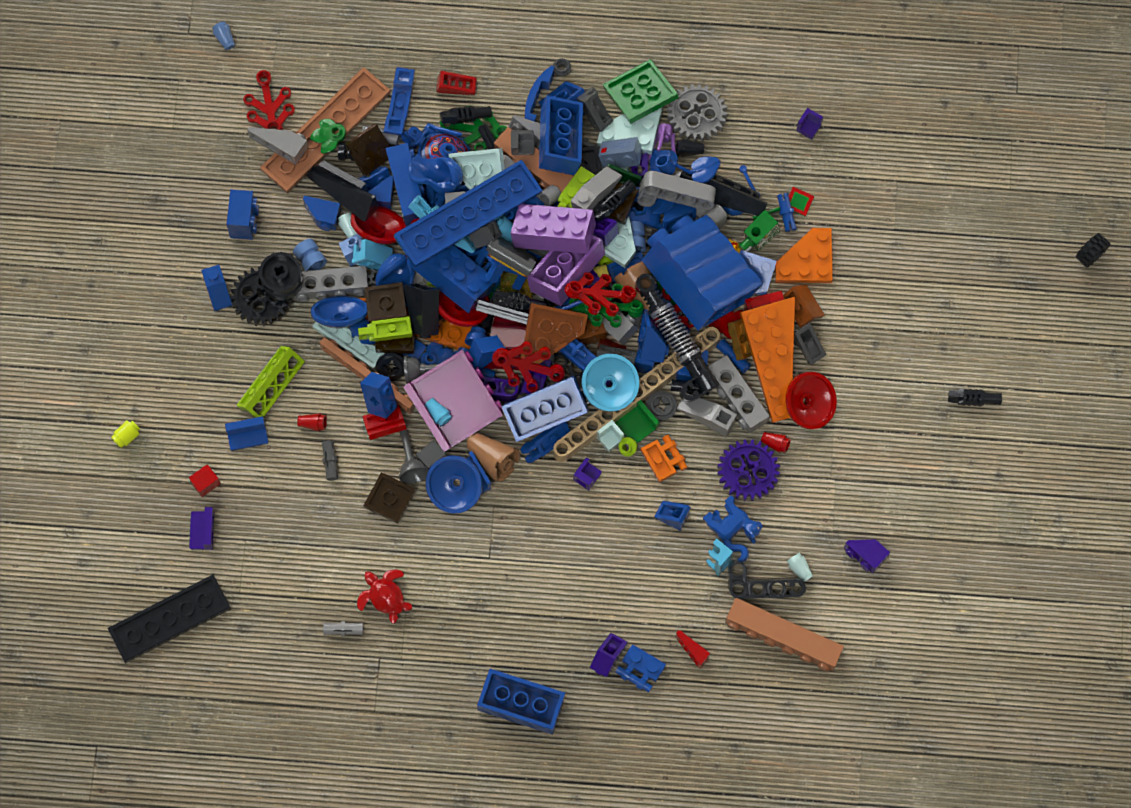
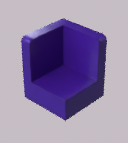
M807 108L798 121L796 131L812 140L822 126L823 116Z
M586 457L574 473L573 481L589 491L602 472L591 465L590 459Z

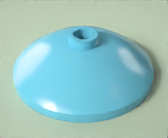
M603 354L594 358L586 366L582 375V390L586 399L594 407L603 411L613 412L624 409L635 399L639 390V376L636 368L628 359L617 354ZM606 381H611L612 387H607Z

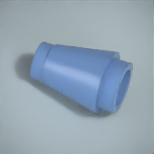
M225 21L217 23L212 27L213 35L225 50H230L235 46L230 27Z

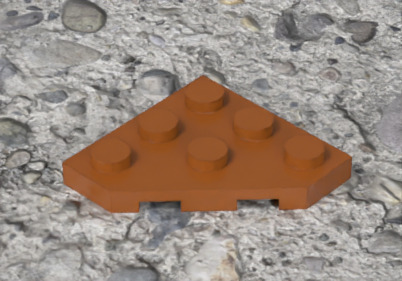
M531 303L523 342L528 341L532 344L533 351L531 354L539 351L542 347H548L552 355L584 334L588 314ZM526 346L523 349L528 350L530 347ZM521 353L520 359L528 355ZM539 359V360H537V361H535V362H532V363L540 364V363L543 362L544 360Z

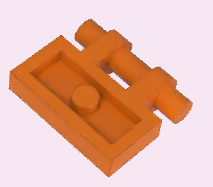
M669 435L662 438L665 442L662 446L658 440H655L640 449L659 483L676 474L674 466L678 465L681 471L688 468L685 463L686 459L683 454L680 455L676 448V442ZM670 451L673 459L669 460L665 452Z

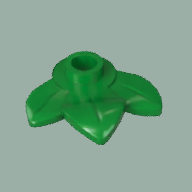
M323 119L319 121L320 128L312 132L310 139L313 142L321 143V153L327 154L336 149L338 142L345 139L346 129L342 124H335L332 119Z

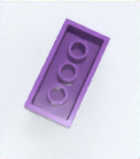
M522 204L518 206L510 234L514 248L588 254L596 222L593 210Z
M593 235L588 254L549 251L527 278L530 291L562 306L569 297L564 291L566 284L571 281L578 282L585 272L590 273L605 255L602 239Z

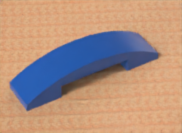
M554 66L548 67L533 84L526 101L525 119L537 122V115L532 113L541 89L549 90L555 75Z
M396 67L394 87L384 133L401 136L403 134L411 100L414 69Z

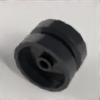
M285 252L273 253L267 256L260 265L259 276L266 294L273 299H291L302 289L304 282L303 273L299 262L291 254Z

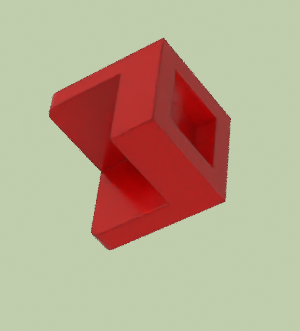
M205 465L189 477L191 484L201 497L221 484L219 478L209 465Z

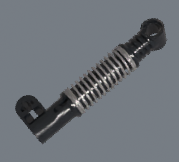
M642 274L635 282V289L641 297H645L643 300L647 301L646 305H650L648 308L650 309L649 314L653 320L659 318L655 321V323L658 322L659 324L657 327H661L659 330H663L664 338H668L666 342H670L668 345H672L671 349L674 348L673 353H677L675 356H679V362L682 366L686 367L693 378L686 382L679 391L683 401L693 402L719 386L701 357L702 352L700 348L696 349L695 341H691L693 337L689 338L690 333L687 334L688 330H684L686 326H682L683 322L680 323L681 319H678L679 315H676L675 308H671L672 304L670 301L662 298L663 294H659L661 291L657 290L658 286L655 283L654 277L650 274ZM647 280L650 283V287L648 289L642 288L640 281ZM695 381L696 385L701 391V394H699L698 391L695 390L692 393L693 396H691L690 394L686 395L685 392L687 391V387L689 390L694 388L695 386L692 382Z

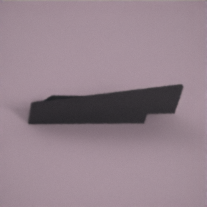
M324 160L313 166L306 175V177L363 222L367 221L378 209L376 196L368 193L366 183Z
M682 171L680 178L693 181L692 174ZM715 174L710 181L703 183L711 185L716 189L715 205L718 204L726 208L759 216L768 204L759 199L757 191L718 174Z

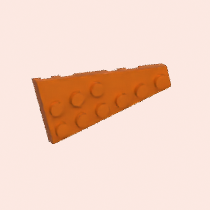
M795 297L740 312L772 423L791 418L786 408L785 397L787 388L793 380Z

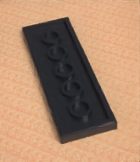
M212 574L107 629L124 662L127 663L231 610V607Z

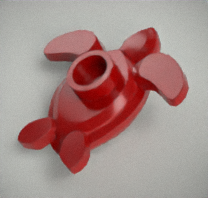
M397 569L388 570L384 573L382 579H378L374 573L365 572V581L371 588L360 593L357 600L358 609L363 611L366 604L371 600L372 605L378 611L389 614L390 622L395 624L398 619L397 614H400L402 610H412V605L404 602L401 589L393 582V580L403 577L404 573Z

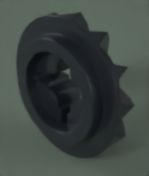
M386 352L384 355L379 356L376 362V372L390 377V381H396L404 375V359L395 352ZM392 360L394 366L396 367H393L391 372H389V367L387 365H389Z

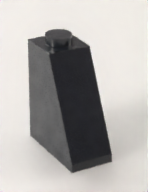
M422 283L404 284L403 288L412 333L420 335V338L424 339L431 338V335H438L439 289Z

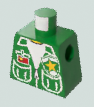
M764 210L745 229V239L739 244V247L746 252L752 247L760 250L780 232L778 222Z

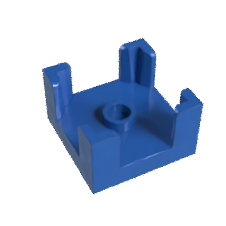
M487 245L483 246L475 263L482 267L486 258L492 263L486 274V279L489 282L497 283L502 274L505 277H509L510 273L516 274L518 276L512 288L520 291L526 278L487 256Z

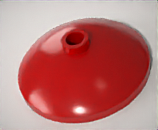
M378 206V209L365 222L353 213L350 218L352 228L360 237L377 244L396 243L394 234L406 227L404 220L397 213Z
M439 290V314L448 322L457 326L472 327L486 319L488 314L476 311L475 308L468 314ZM486 297L483 301L489 302L488 297Z
M804 372L797 375L790 382L786 391L785 402L789 416L798 426L805 429H818L829 423L834 416L837 397L833 385L824 375L817 372Z

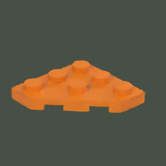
M812 228L776 262L775 283H832V228Z

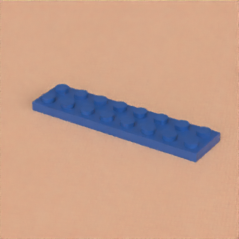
M520 160L394 234V238L415 268L478 231L488 223L495 221L541 194L543 190L524 162Z

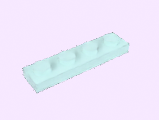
M317 322L313 325L314 330L327 339L334 340L340 348L349 351L356 359L364 362L372 370L376 369V362L379 356L385 354L376 353L375 346L372 344H362L358 336L353 338L349 328L335 329L323 326Z

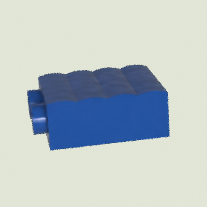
M689 215L684 216L671 228L673 233L671 234L665 228L658 230L647 240L651 249L641 260L698 331L744 305L745 299L751 298L763 285L757 274L748 267L744 258L734 250L730 241L720 232L714 221L707 215L695 221Z

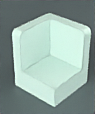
M613 420L597 431V439L608 452L617 447L624 438V433Z

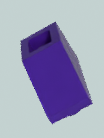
M876 539L848 540L844 546L845 553L850 558L857 559L860 562V566L872 574L890 555V552Z

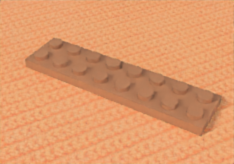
M363 67L296 132V134L300 133L305 136L308 144V149L298 163L295 165L274 153L260 167V170L288 194L307 175L313 166L317 165L329 154H322L321 143L313 142L310 139L312 132L320 128L319 121L332 119L335 124H342L346 129L347 136L391 93L390 89Z

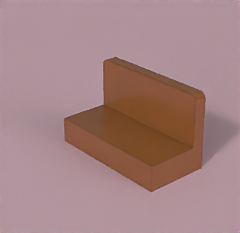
M807 285L793 286L783 295L784 300L795 297L794 319L800 328L814 319L825 316Z

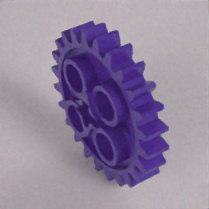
M744 439L743 445L736 441L735 448L729 445V451H723L725 457L720 456L719 461L722 463H719L717 466L720 469L717 476H722L719 483H726L723 489L729 488V495L736 493V499L740 495L743 496V501H746L747 497H750L751 501H753L754 496H757L760 500L762 497L761 493L768 496V489L774 490L773 484L778 483L775 477L780 475V472L775 471L780 468V465L774 464L778 460L777 457L772 458L774 451L767 452L768 445L762 448L761 441L754 445L753 439L750 444H747L746 439ZM741 455L745 457L748 469L752 470L751 476L756 485H753L749 471H745L746 464ZM755 455L759 458V460L755 462L751 461L749 459V456ZM738 462L741 467L733 468L731 463ZM758 472H763L766 475V477L764 479H760L756 476V474ZM745 479L748 481V484L743 486L738 481Z

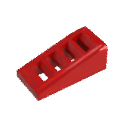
M440 71L437 78L436 92L475 95L477 77ZM466 82H470L469 89L466 88Z
M678 630L676 632V639L697 667L701 669L709 659L710 652L681 630Z

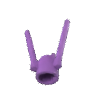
M659 124L653 149H655L658 142L657 151H660L662 143H667L671 140V149L676 153V134L672 133L673 127L670 124ZM648 154V163L650 161L651 154Z

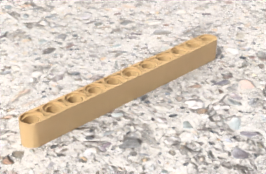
M708 327L691 341H695L694 345L696 344L697 347L701 348V352L707 350L710 353L719 343L720 332L715 327ZM712 335L716 339L714 341H710L706 337ZM673 353L663 363H660L639 379L638 391L642 395L635 397L626 408L613 412L599 409L559 439L553 447L554 458L559 462L567 461L597 438V431L608 422L613 420L615 423L635 408L638 401L641 400L644 403L651 394L661 390L672 379H675L676 372L684 367L677 361L679 356H675L677 353ZM669 369L672 373L666 375L662 370ZM654 380L657 384L650 386L647 382ZM604 414H610L612 418L609 420H605L602 416ZM590 425H594L597 427V429L595 431H589L587 427ZM578 436L582 438V441L576 443L572 439ZM559 448H565L567 452L565 454H559L557 450Z

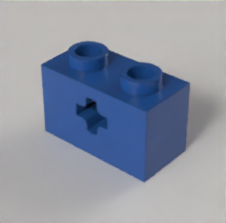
M371 372L360 383L368 413L387 418L397 408L390 377Z

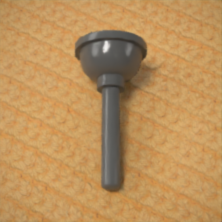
M405 355L404 374L406 384L439 364L426 365L425 363H420L417 358Z
M407 429L400 431L406 458L405 463L401 467L399 479L406 484L421 482L426 479L429 469L422 461L417 460L413 456Z

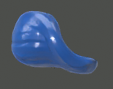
M417 154L409 163L411 181L417 184H427L439 194L445 195V193L454 192L462 183V169L452 158L438 157L425 159Z
M403 254L390 255L377 272L376 286L402 282L403 287L404 284H413L416 271L410 267V260Z

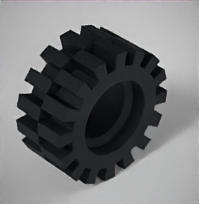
M1100 233L1095 234L1094 237L1090 238L1076 254V258L1086 268L1090 267L1107 251L1106 249L1109 248L1110 242Z

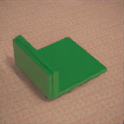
M641 400L637 402L635 408L615 422L624 435L634 439L637 444L655 431L660 423Z

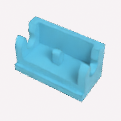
M363 239L360 251L359 245H354L352 263L377 271L383 262L392 255L393 248Z
M716 538L713 542V550L708 551L710 557L716 562L712 563L711 560L707 559V564L719 576L731 562L733 551Z

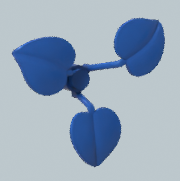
M653 149L650 158V170L672 175L677 167L688 174H692L693 181L706 183L715 176L721 161L716 157H701L692 163V170H688L678 164V156L674 151H657ZM657 198L655 203L649 207L650 213L652 215L664 214L672 209L676 203Z

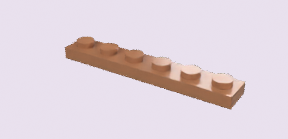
M324 337L319 342L320 348L362 380L371 373L368 370L369 367L364 362L356 361L349 351L341 350L334 340H328ZM391 383L397 405L411 415L415 410L412 400L407 394L402 395L398 392L399 389Z

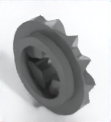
M657 391L649 396L646 407L657 420L665 421L672 418L675 414L677 402L669 392ZM659 399H661L663 405H667L664 407L663 413L660 408L656 407L659 406Z

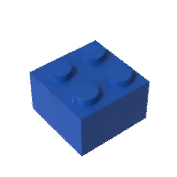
M230 189L226 223L229 236L232 239L253 240V233H257L255 216L259 215L257 198L254 197L253 191Z

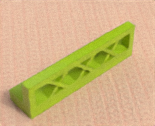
M280 346L236 406L243 411H247L254 418L264 417L305 361L290 347ZM291 357L298 361L293 368H288V361ZM284 372L285 379L282 383H277V375ZM273 387L272 397L266 398V390ZM262 402V410L257 414L253 408L257 403Z

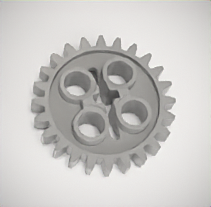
M692 83L690 89L684 86L683 92L679 89L677 90L679 99L668 104L670 107H667V113H669L667 120H671L670 125L675 126L674 132L680 131L679 137L685 134L686 140L693 137L695 142L697 137H699L701 142H703L704 136L710 140L711 133L717 136V130L722 131V125L726 123L724 118H727V112H725L727 105H723L724 99H719L720 93L714 94L715 88L709 91L708 85L703 89L700 83L695 88ZM703 99V100H705L706 102H705V103H699L697 100ZM686 106V107H688L689 109H688V110H682L681 107ZM712 115L714 118L708 119L705 116ZM695 122L697 125L691 126L688 123Z

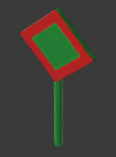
M792 187L789 194L791 208L794 209L795 213L805 217L814 196ZM780 207L771 209L767 212L771 214L780 211Z

